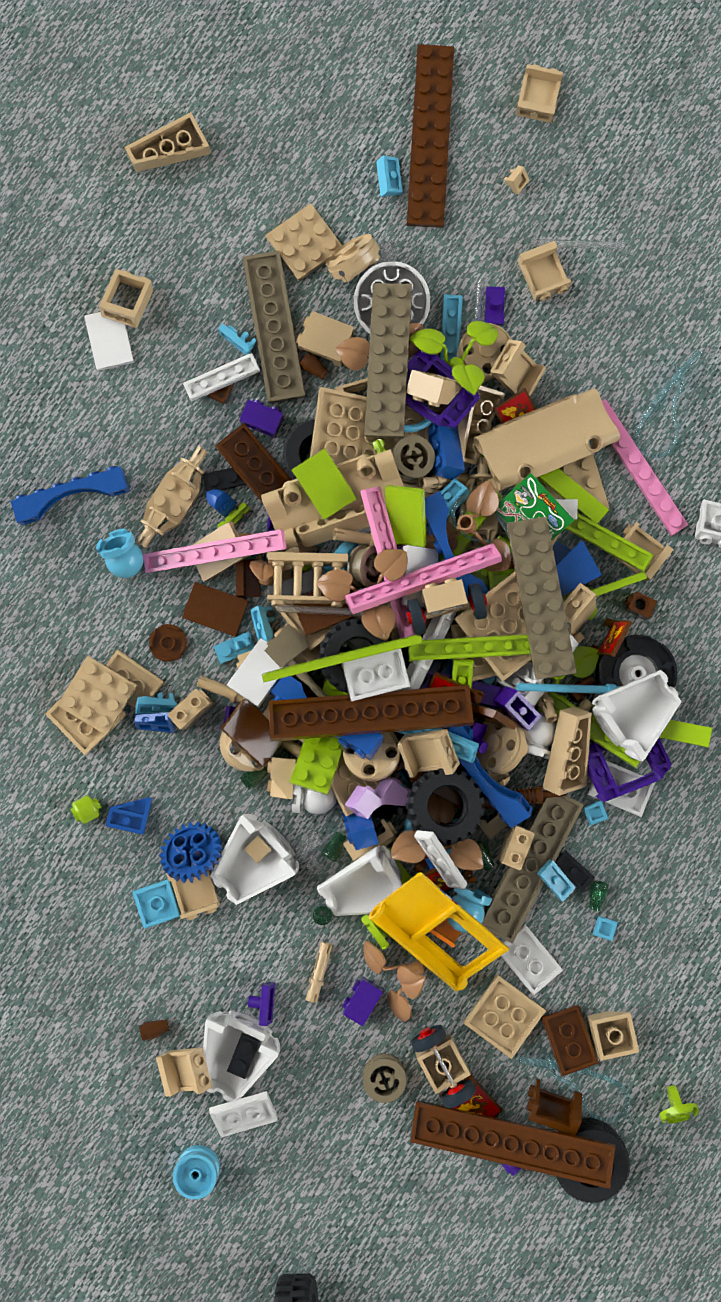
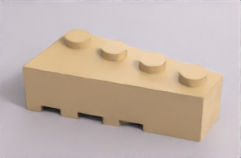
M191 112L125 146L127 156L136 172L210 154L209 144Z
M484 386L479 387L478 394L480 399L458 424L464 464L476 465L480 453L475 446L474 438L491 430L492 425L490 424L494 415H496L493 407L504 399L506 393Z
M576 707L560 710L543 789L560 796L586 787L591 726L590 712Z

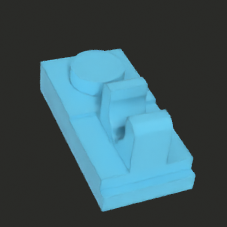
M222 323L218 328L220 335L245 355L250 354L253 347L257 344L255 338L251 342L246 343V339L249 336L248 332H244L239 338L238 332L230 325L227 327Z
M259 605L250 610L258 641L262 638L268 642L274 637V632L270 627V622L274 621V617L269 618L266 615V612L272 610L270 606L262 607Z
M246 632L213 647L220 664L237 658V655L252 651L255 645L250 633Z
M159 693L157 698L149 696L138 697L135 714L171 712L177 706V702H175L172 693L169 694L168 699H163L162 693Z
M549 859L537 872L538 876L562 902L576 888L553 860Z

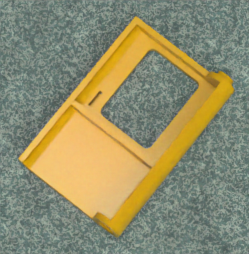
M422 872L416 874L378 903L368 917L454 991L463 990L468 984L467 979L509 951L507 945ZM452 918L488 950L467 965L462 966L429 939L426 934L446 919Z

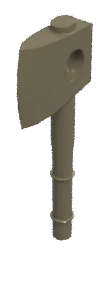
M287 624L275 638L273 637L266 643L268 647L264 651L282 668L285 665L299 664L294 658L307 649L309 645L295 628ZM307 672L296 674L318 697L328 696L312 680Z

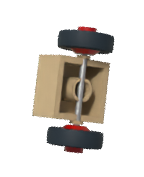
M451 578L445 580V584L437 585V583L428 584L425 586V589H422L425 613L420 607L417 598L407 601L409 612L406 613L409 625L412 624L416 635L426 633V618L429 619L465 610L469 606L476 620L484 619L487 617L486 605L488 603L486 595L482 593L478 583L468 585L469 596L467 600L462 579Z
M442 1025L427 1027L412 1039L411 1044L416 1051V1058L435 1094L448 1088L441 1095V1101L446 1108L462 1105L476 1093L473 1082L471 1080H463L471 1075L469 1068L451 1034L446 1035Z

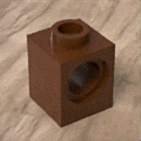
M636 591L632 595L629 594L624 603L627 605L625 611L647 620L650 618L657 601ZM636 600L642 602V610L636 608Z

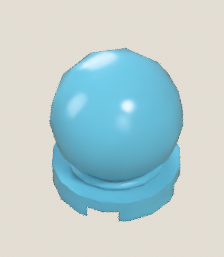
M126 529L112 531L109 533L110 537L104 541L102 539L99 540L96 549L99 555L105 558L106 567L113 575L120 578H131L143 566L142 551L135 544V538L131 531L127 532Z
M466 887L465 889L454 888L457 895L452 897V899L482 924L485 914L483 906H490L493 898L478 889H475L473 892ZM447 919L448 923L455 930L462 933L468 932L454 919Z

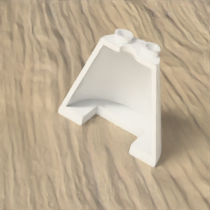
M661 670L599 695L592 702L595 705L592 708L593 714L603 732L616 746L624 747L626 749L625 753L628 756L639 761H643L647 757L681 703L678 692L673 687L667 685L668 677Z
M244 814L240 817L221 854L222 857L218 859L219 864L215 865L214 871L210 875L217 887H224L226 889L227 898L234 902L235 905L289 879L299 870V862L293 858L296 854L287 840L265 820L260 822L257 820V816L252 814ZM257 836H260L272 849L259 863H256L244 850Z
M379 845L322 884H319L317 890L319 895L326 899L328 909H331L335 916L370 914L378 903L402 886L400 881L402 876L395 859H391V852L384 845Z
M220 1011L211 1014L205 1022L203 1052L212 1087L206 1091L210 1093L218 1091L229 1102L240 1099L279 1055L280 1043L278 1038L274 1039L271 1035L273 1031L268 1026H260L259 1020L243 1013L229 1011V1014H222ZM242 1032L260 1040L245 1079L227 1072Z

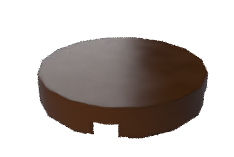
M164 624L152 631L149 637V648L155 658L163 662H172L184 655L187 649V638L179 627L173 624Z

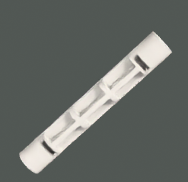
M457 612L433 617L422 640L444 639ZM433 660L411 661L406 670L410 687L400 690L419 689Z

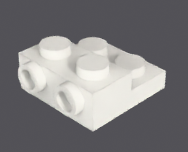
M704 499L701 503L695 539L700 540L702 544L715 543L719 544L718 546L721 548V503Z

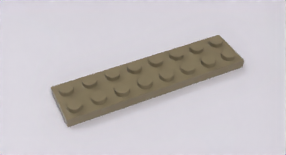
M280 251L243 256L268 404L304 398L305 393Z
M373 283L365 437L404 438L412 284Z
M547 517L507 523L535 679L540 680L575 674L577 672Z
M567 795L543 798L544 803L539 805L527 828L528 831L533 832L535 835L522 869L517 870L510 866L507 867L492 896L493 899L490 906H487L484 911L482 925L494 935L512 944L544 884L537 872L549 859L554 862L556 861L584 806Z

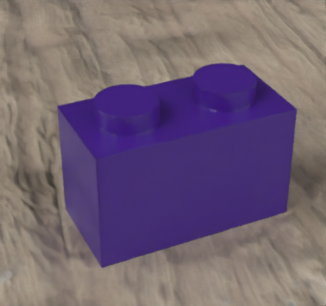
M248 399L239 421L241 425L245 423L248 428L276 438L284 420V415L277 407L271 406L269 408L264 406V403L254 399L251 401Z
M506 686L494 699L512 720L528 731L541 718V715L519 691Z
M362 977L361 980L357 979L351 989L354 991L351 997H346L341 1007L344 1008L343 1015L364 1026L381 997L383 988Z

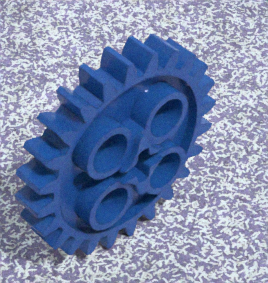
M189 822L188 827L182 824L180 831L175 828L176 833L174 835L168 834L170 840H164L166 846L161 847L163 853L159 854L162 859L160 863L170 878H174L177 882L181 879L183 883L188 878L193 883L194 877H197L200 881L202 874L207 877L208 870L214 871L213 864H219L216 858L222 857L219 852L223 850L220 845L222 841L217 832L211 826L208 827L206 823L201 826L197 822L193 826Z

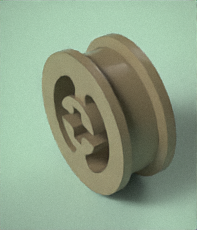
M406 436L391 449L400 477L403 480H418L429 473L434 465L435 453L433 447L421 436ZM402 448H404L405 453H403V455L400 458ZM421 453H422V456H423V457L417 458L416 460L408 459V460H406V461L403 462V463H402V461H401V459H406V458L409 457V456H411V457H417V456L420 455ZM422 460H423L422 468H420V467H419V464H420V463L422 462Z
M359 545L353 549L348 558L347 572L353 577L352 584L358 588H368L377 584L381 573L374 566L375 558L378 555L375 546Z
M378 1054L368 1060L363 1069V1085L368 1096L377 1102L389 1103L402 1095L406 1087V1073L403 1064L398 1058L390 1054ZM380 1066L393 1068L383 1067L384 1075L388 1079L389 1088L393 1086L394 1080L398 1079L396 1085L389 1090H386V1084L381 1078L380 1069L376 1071L375 1077H371L372 1072Z

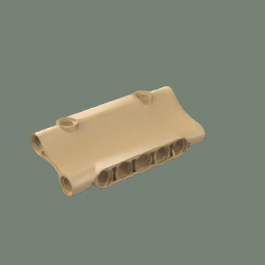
M593 388L578 395L565 397L493 427V430L475 437L474 442L477 450L484 455L496 488L501 491L520 483L530 473L536 478L598 452L601 448L619 441L620 433L607 414L599 392ZM590 439H592V446H591V447H589V441H590ZM524 467L525 474L524 476H521L520 472L521 469Z
M391 449L373 456L364 454L336 464L357 499L326 519L322 518L298 479L287 481L282 488L261 495L274 529H284L287 549L282 550V552L292 547H298L301 543L305 547H311L331 540L335 536L333 535L335 527L351 531L369 527L361 491L380 486L386 505L385 487L387 485L404 486Z

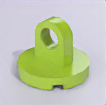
M367 914L361 917V921L383 950L387 949L390 946L385 940L388 934L373 923Z
M675 1085L666 1087L671 1108L659 1114L663 1124L666 1123V1120L670 1124L689 1120L691 1114H694L696 1117L700 1113L696 1103L682 1104Z

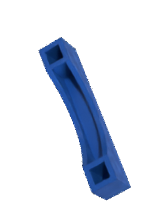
M111 466L104 472L99 473V471L89 473L88 477L85 478L76 477L66 484L57 483L52 485L50 489H37L34 491V494L16 496V499L11 501L16 521L20 525L38 521L53 504L71 494L96 492L114 497L130 492L124 470L121 467Z
M438 491L425 498L426 531L429 536L433 535L435 540L433 545L437 553H441L444 560L455 557L449 546L446 532L449 509L441 492ZM470 573L456 578L457 580L462 579L467 600L469 596L468 585L478 583L483 594L488 592L484 581Z
M291 676L281 678L271 691L274 701L307 698L302 684ZM379 733L334 736L338 739V743L347 749L348 747L352 748L361 759L367 758L368 760L372 759L384 742L383 735Z
M470 726L443 728L473 741V730ZM477 755L473 763L458 758L464 767L465 773L476 781V786H480L481 793L484 792L489 804L497 809L505 824L513 828L531 816L533 808L523 795L500 785L492 779L483 769Z

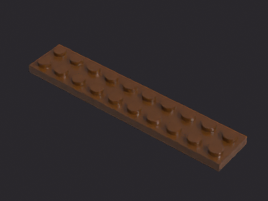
M417 44L406 226L444 228L454 46Z
M469 685L390 691L351 701L350 695L269 701L271 742L472 726L474 724Z
M416 1101L411 1143L610 1189L615 1144L455 1108H446L445 1106L424 1101Z

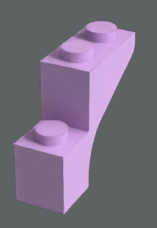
M395 777L385 778L380 781L375 790L367 785L365 787L356 786L345 806L357 816L368 819L372 812L381 805L406 806V803H408L407 794L411 790L402 787V782Z

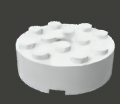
M391 261L379 263L364 273L355 289L354 310L360 325L367 333L370 334L373 283L412 284L410 323L424 324L430 309V293L426 281L416 269L402 262Z

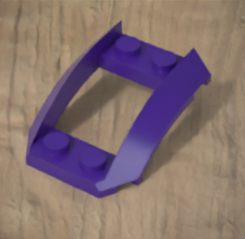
M419 349L408 362L407 387L412 370L427 372L430 368L437 375L455 380L452 376L453 368L437 355L427 354ZM462 388L443 413L439 415L421 402L412 399L413 396L406 393V405L438 426L456 428L480 399L478 391L475 395H472Z
M658 738L646 757L652 773L617 786L602 754L606 749L597 743L589 745L587 771L598 793L595 797L602 802L628 794L663 779L665 773L672 765L660 738Z

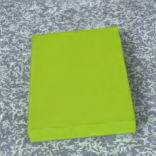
M325 448L292 469V472L323 519L328 518L357 499Z
M387 485L385 487L386 509L395 542L397 544L425 547L427 544L424 489Z

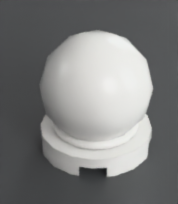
M538 712L541 718L529 731L522 728L528 743L527 753L549 759L551 751H548V747L553 744L556 722H546L544 713Z
M294 785L293 795L295 797L294 804H292V813H300L301 809L304 808L309 813L315 815L325 814L333 808L337 798L331 787L327 796Z

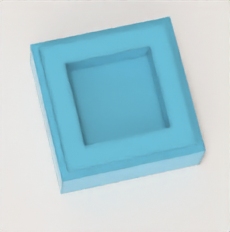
M601 800L583 807L590 826L609 819Z
M598 916L593 935L612 941L618 922Z

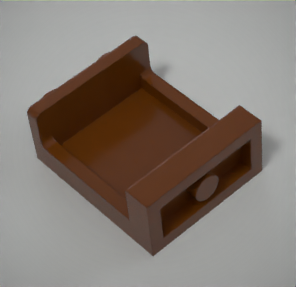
M536 1079L534 1085L531 1084L528 1090V1096L530 1097L527 1104L529 1120L567 1134L576 1135L582 1122V1093L574 1091L572 1098L569 1099L540 1089L541 1080Z

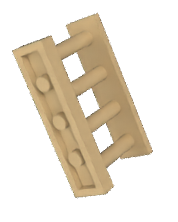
M268 552V564H272L274 567V595H267V602L271 603L272 606H283V603L331 604V607H343V604H347L346 599L341 602H334L325 596H321V590L317 586V581L322 576L324 565L332 566L334 570L347 566L348 554ZM284 565H292L294 567V596L282 595V567ZM304 565H312V568H314L313 596H301L302 567Z

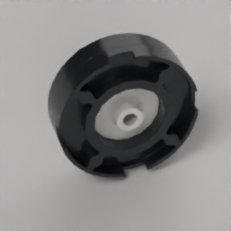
M630 635L624 638L615 657H599L595 669V679L597 686H606V684L623 686L661 670L668 677L667 685L674 688L677 684L678 671L672 653L664 644L647 635Z

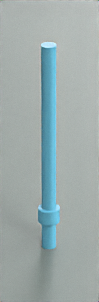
M517 683L516 689L517 691L604 694L621 686H616L615 684L596 686Z

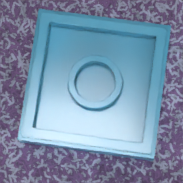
M168 879L132 891L144 929L180 917L181 912L171 881Z

